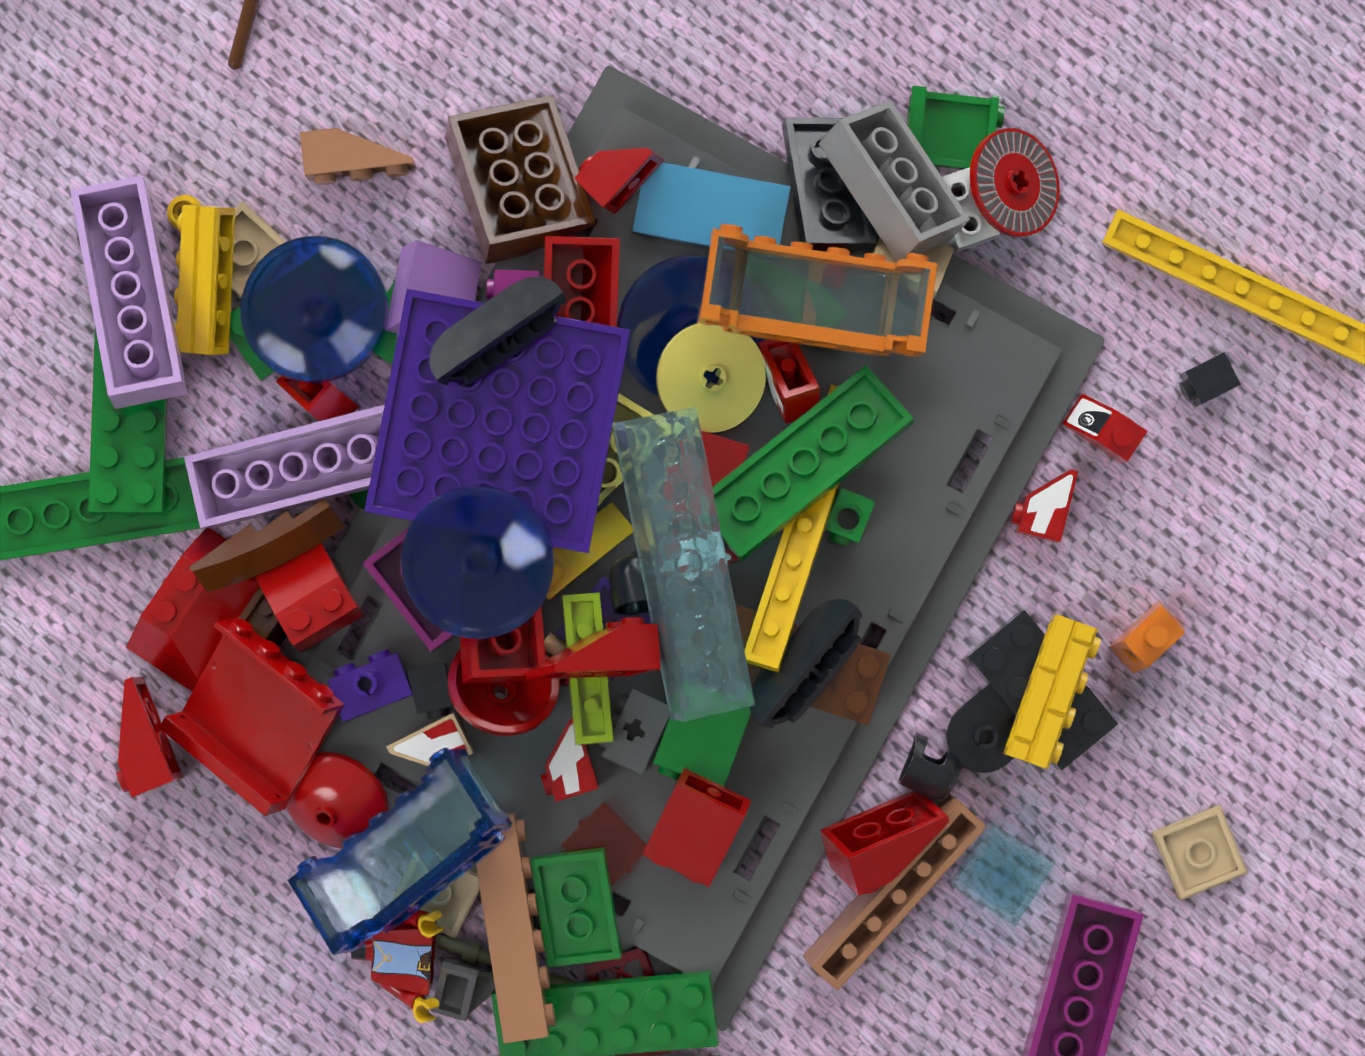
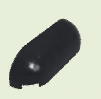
M529 277L510 285L439 336L432 347L429 359L433 375L445 386L449 382L462 380L468 385L481 379L556 325L557 321L554 317L559 311L561 304L566 303L563 291L555 282L544 277Z
M834 599L821 604L807 616L790 637L779 672L765 669L752 687L749 708L756 721L767 728H773V725L781 724L787 720L793 723L807 711L854 653L861 641V637L857 634L860 624L859 618L863 617L856 605L845 599Z

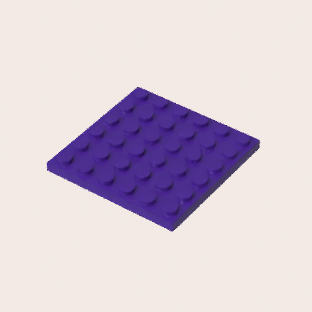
M407 289L364 512L589 554L630 330L555 316L554 318L557 323L550 331L481 379L468 385L462 380L449 382L445 386L435 378L431 371L429 359L432 347L444 331L484 303Z

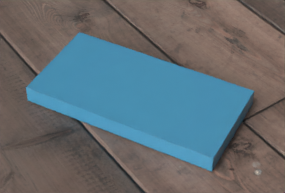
M662 163L640 188L632 233L710 248L711 241L709 240L713 228L720 229L721 224H730L742 227V233L748 235L751 241H754V236H766L776 239V244L780 245L791 186ZM718 244L717 249L733 252L730 248ZM749 254V255H752V256H757V257H762V258H768V259L777 260V258H775V257H769V256H763V255H756V254Z

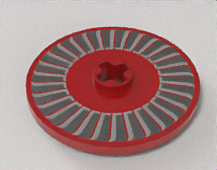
M1005 128L987 135L974 151L970 164V187L975 204L983 218L1002 234L1011 237H1026L1036 234L1044 229L1052 220L1059 202V178L1054 161L1045 146L1036 137L1021 129Z

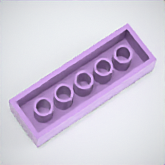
M143 175L70 190L108 397L114 408L118 409L188 394L150 193Z
M385 404L185 456L184 459L200 528H218L316 503L323 498L328 500L369 489Z

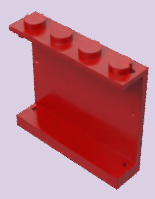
M234 617L215 623L214 627L222 633V638L183 710L165 716L159 729L261 814L268 816L286 809L342 710L344 703L334 696V692L328 686L320 684L310 677L302 665L289 660L283 655L275 643L257 634L249 622L242 618Z

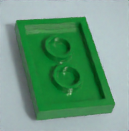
M605 847L532 856L530 864L548 967L621 959L622 948Z

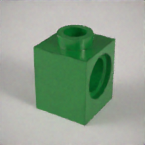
M840 488L825 528V532L830 533L828 540L847 548L850 542L858 544L876 501ZM850 509L856 513L858 523L854 529L845 530L839 526L837 517L841 510Z

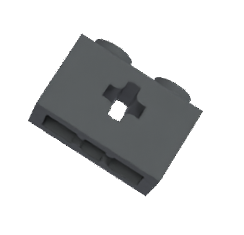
M635 688L632 689L630 695L623 692L614 711L620 717L615 728H612L613 742L599 743L598 745L604 748L602 757L642 775L674 706ZM635 719L642 721L640 728L645 731L643 737L637 735L634 740L628 739L629 731L624 729L626 723L632 724Z

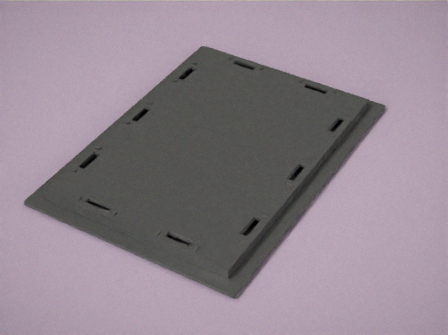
M605 67L567 135L578 171L584 160L595 155L598 151L650 148L664 159L663 163L791 186L780 245L790 246L791 242H801L788 163L614 67ZM640 188L616 214L603 208L585 190L596 221L595 225L591 226L586 237L620 238L617 327L629 329L630 336L619 394L676 429L597 507L598 513L613 502L636 531L551 601L540 590L544 640L551 632L564 641L555 633L564 623L562 595L589 593L603 576L609 580L610 568L616 560L630 555L640 546L647 555L657 560L653 546L659 544L657 537L677 529L679 535L689 533L732 551L716 532L714 537L693 530L694 523L681 519L679 525L670 524L658 520L659 512L652 511L677 427L680 424L667 412L660 400L656 384L657 366L663 350L671 339L683 329L698 322L710 248L632 233ZM875 230L876 240L878 241L879 235ZM545 246L521 257L496 262L487 279H494V270L540 271L541 277H544ZM717 249L709 304L719 305L724 309L727 306L734 258L733 252ZM850 251L849 256L864 258L865 253H873V251ZM952 254L938 292L933 300L956 312L950 325L930 315L926 350L922 356L908 357L896 353H889V356H875L817 346L812 348L811 345L798 344L820 387V401L828 395L831 384L840 386L867 365L914 418L913 425L840 482L837 493L840 488H843L876 502L858 544L850 542L848 548L829 541L830 533L824 531L795 621L796 624L801 625L815 608L827 601L834 599L848 600L856 605L862 613L863 618H859L860 624L857 634L861 637L859 644H863L873 624H876L887 630L877 650L889 653L891 657L869 726L813 707H809L797 721L792 723L787 720L781 724L773 725V728L761 725L754 719L752 714L750 715L724 787L750 799L751 803L710 887L701 883H693L686 879L683 874L668 867L658 866L650 858L642 855L678 781L658 773L659 765L653 764L669 718L642 775L602 757L604 748L598 746L599 743L586 744L599 789L555 802L553 794L546 795L541 774L547 773L545 769L547 760L567 722L572 718L570 686L563 687L559 685L558 699L550 716L534 730L520 735L500 736L484 732L468 723L454 706L448 707L449 715L456 712L475 750L474 753L468 755L471 763L453 772L450 771L448 766L439 770L389 753L386 746L446 717L442 716L428 720L426 713L417 714L413 696L345 722L342 721L339 713L318 752H332L350 757L364 765L374 775L381 765L436 796L430 809L381 783L388 798L389 816L384 829L376 839L411 859L414 858L420 844L424 841L476 868L469 822L477 817L516 811L518 820L524 819L526 825L527 842H522L524 857L530 856L531 859L532 856L605 847L612 894L630 904L623 917L616 913L622 951L634 946L646 951L655 976L711 971L718 1029L725 1031L825 851L820 830L843 819L1103 346L1104 338ZM753 256L806 279L808 266L804 262L782 258L773 260ZM846 269L841 291L826 288L848 315L847 320L836 329L878 335L885 277L872 272ZM743 273L738 314L791 322L785 313L778 316L766 301V298L770 295L760 284L758 287H755ZM487 280L475 301L487 302ZM897 298L892 334L895 336H919L922 310ZM750 336L757 346L758 342L767 340L765 338ZM717 368L713 372L705 371L703 376L707 379L706 387L710 382L714 384L718 382L719 377L715 375ZM766 378L761 400L751 415L731 429L710 434L749 445L746 456L747 460L794 422L785 424L772 398ZM979 431L992 437V440L963 493H960L951 488L950 484ZM359 508L331 559L361 609L368 596L381 602V605L350 659L340 654L338 650L353 623L303 653H300L287 637L280 652L289 660L302 665L307 670V674L315 681L328 687L327 680L335 677L333 670L353 662L357 669L370 663L368 656L389 649L391 655L400 653L406 671L446 662L449 672L451 663L460 650L461 632L435 652H431L363 565L365 560L416 521L364 512L365 509ZM844 509L839 512L837 521L841 528L852 530L858 523V517L854 511ZM429 524L462 567L465 565L535 563L554 548L526 543L523 548L514 550L502 545L496 536ZM784 528L742 562L738 558V561L678 586L757 611ZM664 576L650 586V592H663L667 594L669 609L646 612L660 624L658 626L659 642L677 586L669 589ZM546 652V654L551 658L552 655ZM660 659L661 669L630 677H615L612 681L608 678L612 728H615L620 717L614 711L622 693L625 692L630 695L633 688L672 706L675 705L684 679L749 703L752 690L750 687ZM494 693L495 697L499 699L506 698L502 693ZM635 719L632 724H625L624 729L629 731L628 739L634 740L637 735L644 736L645 731L640 728L642 721ZM769 817L780 825L750 880L737 874V871L766 818ZM533 878L527 879L529 894L535 893ZM539 915L533 916L535 928L542 930ZM639 959L627 962L623 971L635 977H645Z

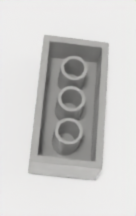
M891 100L839 120L818 143L896 262L899 259H906L907 253L922 254L949 242L970 221Z

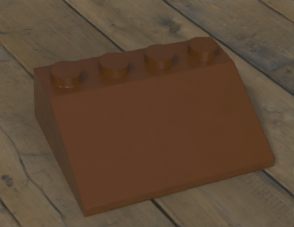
M553 95L448 116L445 140L485 264L521 257L545 246V236L568 237L595 225L596 221L585 189L574 179L579 171Z

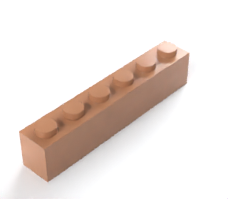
M951 794L938 806L949 818V823L891 883L881 886L874 893L857 895L802 956L811 968L837 991L987 827Z
M517 811L473 818L469 823L504 1043L548 1037L551 1031L550 1026L556 1025L553 1003H546L544 989H550V979L547 966L541 967L539 953L544 952L542 930H535L533 916L539 915L536 893L529 894L527 879H531L533 876L530 856L524 857L522 842H527L524 819L518 820Z

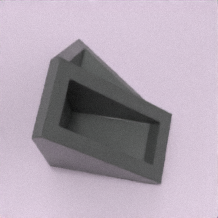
M446 957L441 966L434 996L439 1001V1007L431 1009V1012L466 1022L468 1014L486 1001L495 989L493 970Z

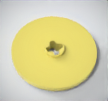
M700 323L683 329L671 339L661 354L656 373L658 394L667 412L680 424L707 433L731 429L747 419L759 404L766 382L763 356L750 336L723 331L721 326H706ZM717 368L715 375L719 377L716 384L710 382L706 387L707 379L703 376L705 371L713 372Z

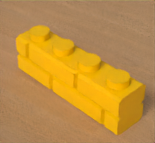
M182 205V213L177 221L178 230L181 233L180 250L176 255V265L179 269V286L174 293V300L178 306L175 329L179 350L184 353L204 355L229 354L235 208Z
M1052 614L1003 754L1044 769H1049L1050 763L1055 765L1058 763L1064 745L1058 742L1063 728L1069 730L1076 709L1071 707L1075 693L1082 694L1088 679V673L1083 672L1088 658H1095L1100 646L1101 639L1095 637L1098 631L1097 628L1058 614Z

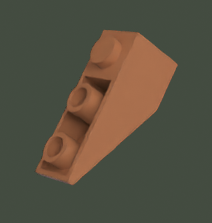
M338 128L300 132L304 175L308 180H314L315 185L336 183V177L350 176L351 181L372 179V173L386 172L387 177L408 175V169L416 168L413 157Z

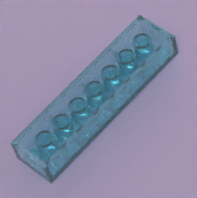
M697 407L614 422L612 426L651 623L658 624L661 673L671 720L685 722L754 706L752 686Z

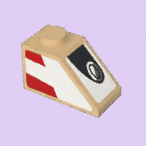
M456 712L386 746L390 754L439 770L448 766L451 772L471 763L468 755L475 752Z

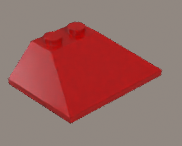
M205 528L180 556L141 614L126 646L127 649L192 692L222 638V633L214 627L215 623L234 617L239 618L260 587L256 578L252 577L243 582L211 592L206 591L189 567L227 541L226 538L211 528Z

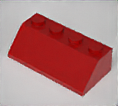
M545 236L544 278L555 282L563 291L566 303L561 304L556 316L617 327L620 238Z

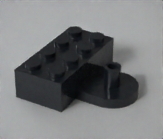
M1020 610L964 656L987 684L955 711L947 726L946 741L948 749L959 757L961 766L968 770L979 773L994 772L1003 768L1014 759V757L1005 755L1003 752L1045 636L1025 610ZM1085 685L1081 695L1075 693L1071 707L1076 709L1073 722L1069 730L1062 729L1058 742L1064 745L1058 763L1053 765L1061 771L1118 725V722L1087 685Z

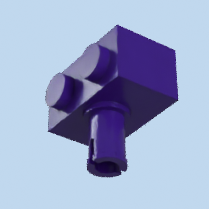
M389 649L368 656L370 663L357 669L353 662L333 670L335 677L328 679L327 682L330 689L334 692V696L344 703L340 711L343 722L413 696L409 676L400 653L391 655Z

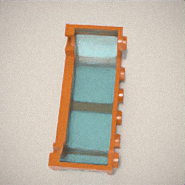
M721 224L720 229L713 228L710 234L709 241L711 242L697 323L706 326H721L723 331L733 334L875 356H889V353H896L908 357H920L925 353L938 263L928 262V256L907 253L906 259H899L896 263L886 262V256L874 253H865L864 258L849 256L850 251L842 248L830 247L827 249V252L815 251L812 244L804 242H791L790 246L777 245L776 239L766 236H754V241H751L748 235L742 233L743 228L736 225Z

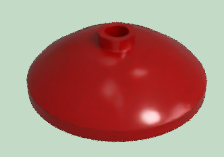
M460 649L449 669L448 692L455 709L472 726L494 735L514 736L534 730L550 716L559 695V679L463 684ZM545 652V661H546V660L549 659L550 657H549V656L546 654V652ZM494 693H502L506 698L499 699L495 697Z
M318 752L286 807L293 821L308 836L322 844L340 849L360 848L374 841L384 829L389 816L388 798L376 776L358 761L332 752Z

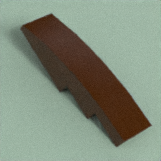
M323 498L294 519L286 511L258 532L249 524L189 568L206 591L211 592L272 570L311 550L342 530L344 526L331 506Z

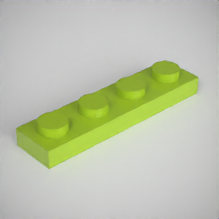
M600 592L562 595L566 648L594 632L603 630ZM569 678L575 745L613 742L608 678Z

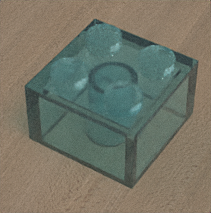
M988 822L986 824L987 827L979 835L951 879L950 884L1016 926L1055 863L996 825Z

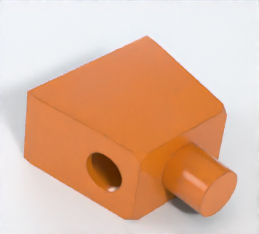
M1158 600L1118 637L1109 648L1134 674L1153 664L1186 631L1178 619Z

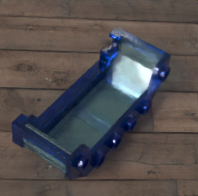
M446 747L434 753L429 758L430 764L426 768L428 773L421 778L422 784L414 791L408 790L394 800L396 805L388 812L383 811L368 821L370 827L362 833L353 834L342 843L343 849L333 857L317 859L316 856L309 857L297 866L298 872L287 880L333 955L353 952L364 946L366 940L383 930L386 934L394 930L504 842L505 836L502 831L510 829L513 823L506 812L499 809L467 758L469 754L466 749L449 750Z

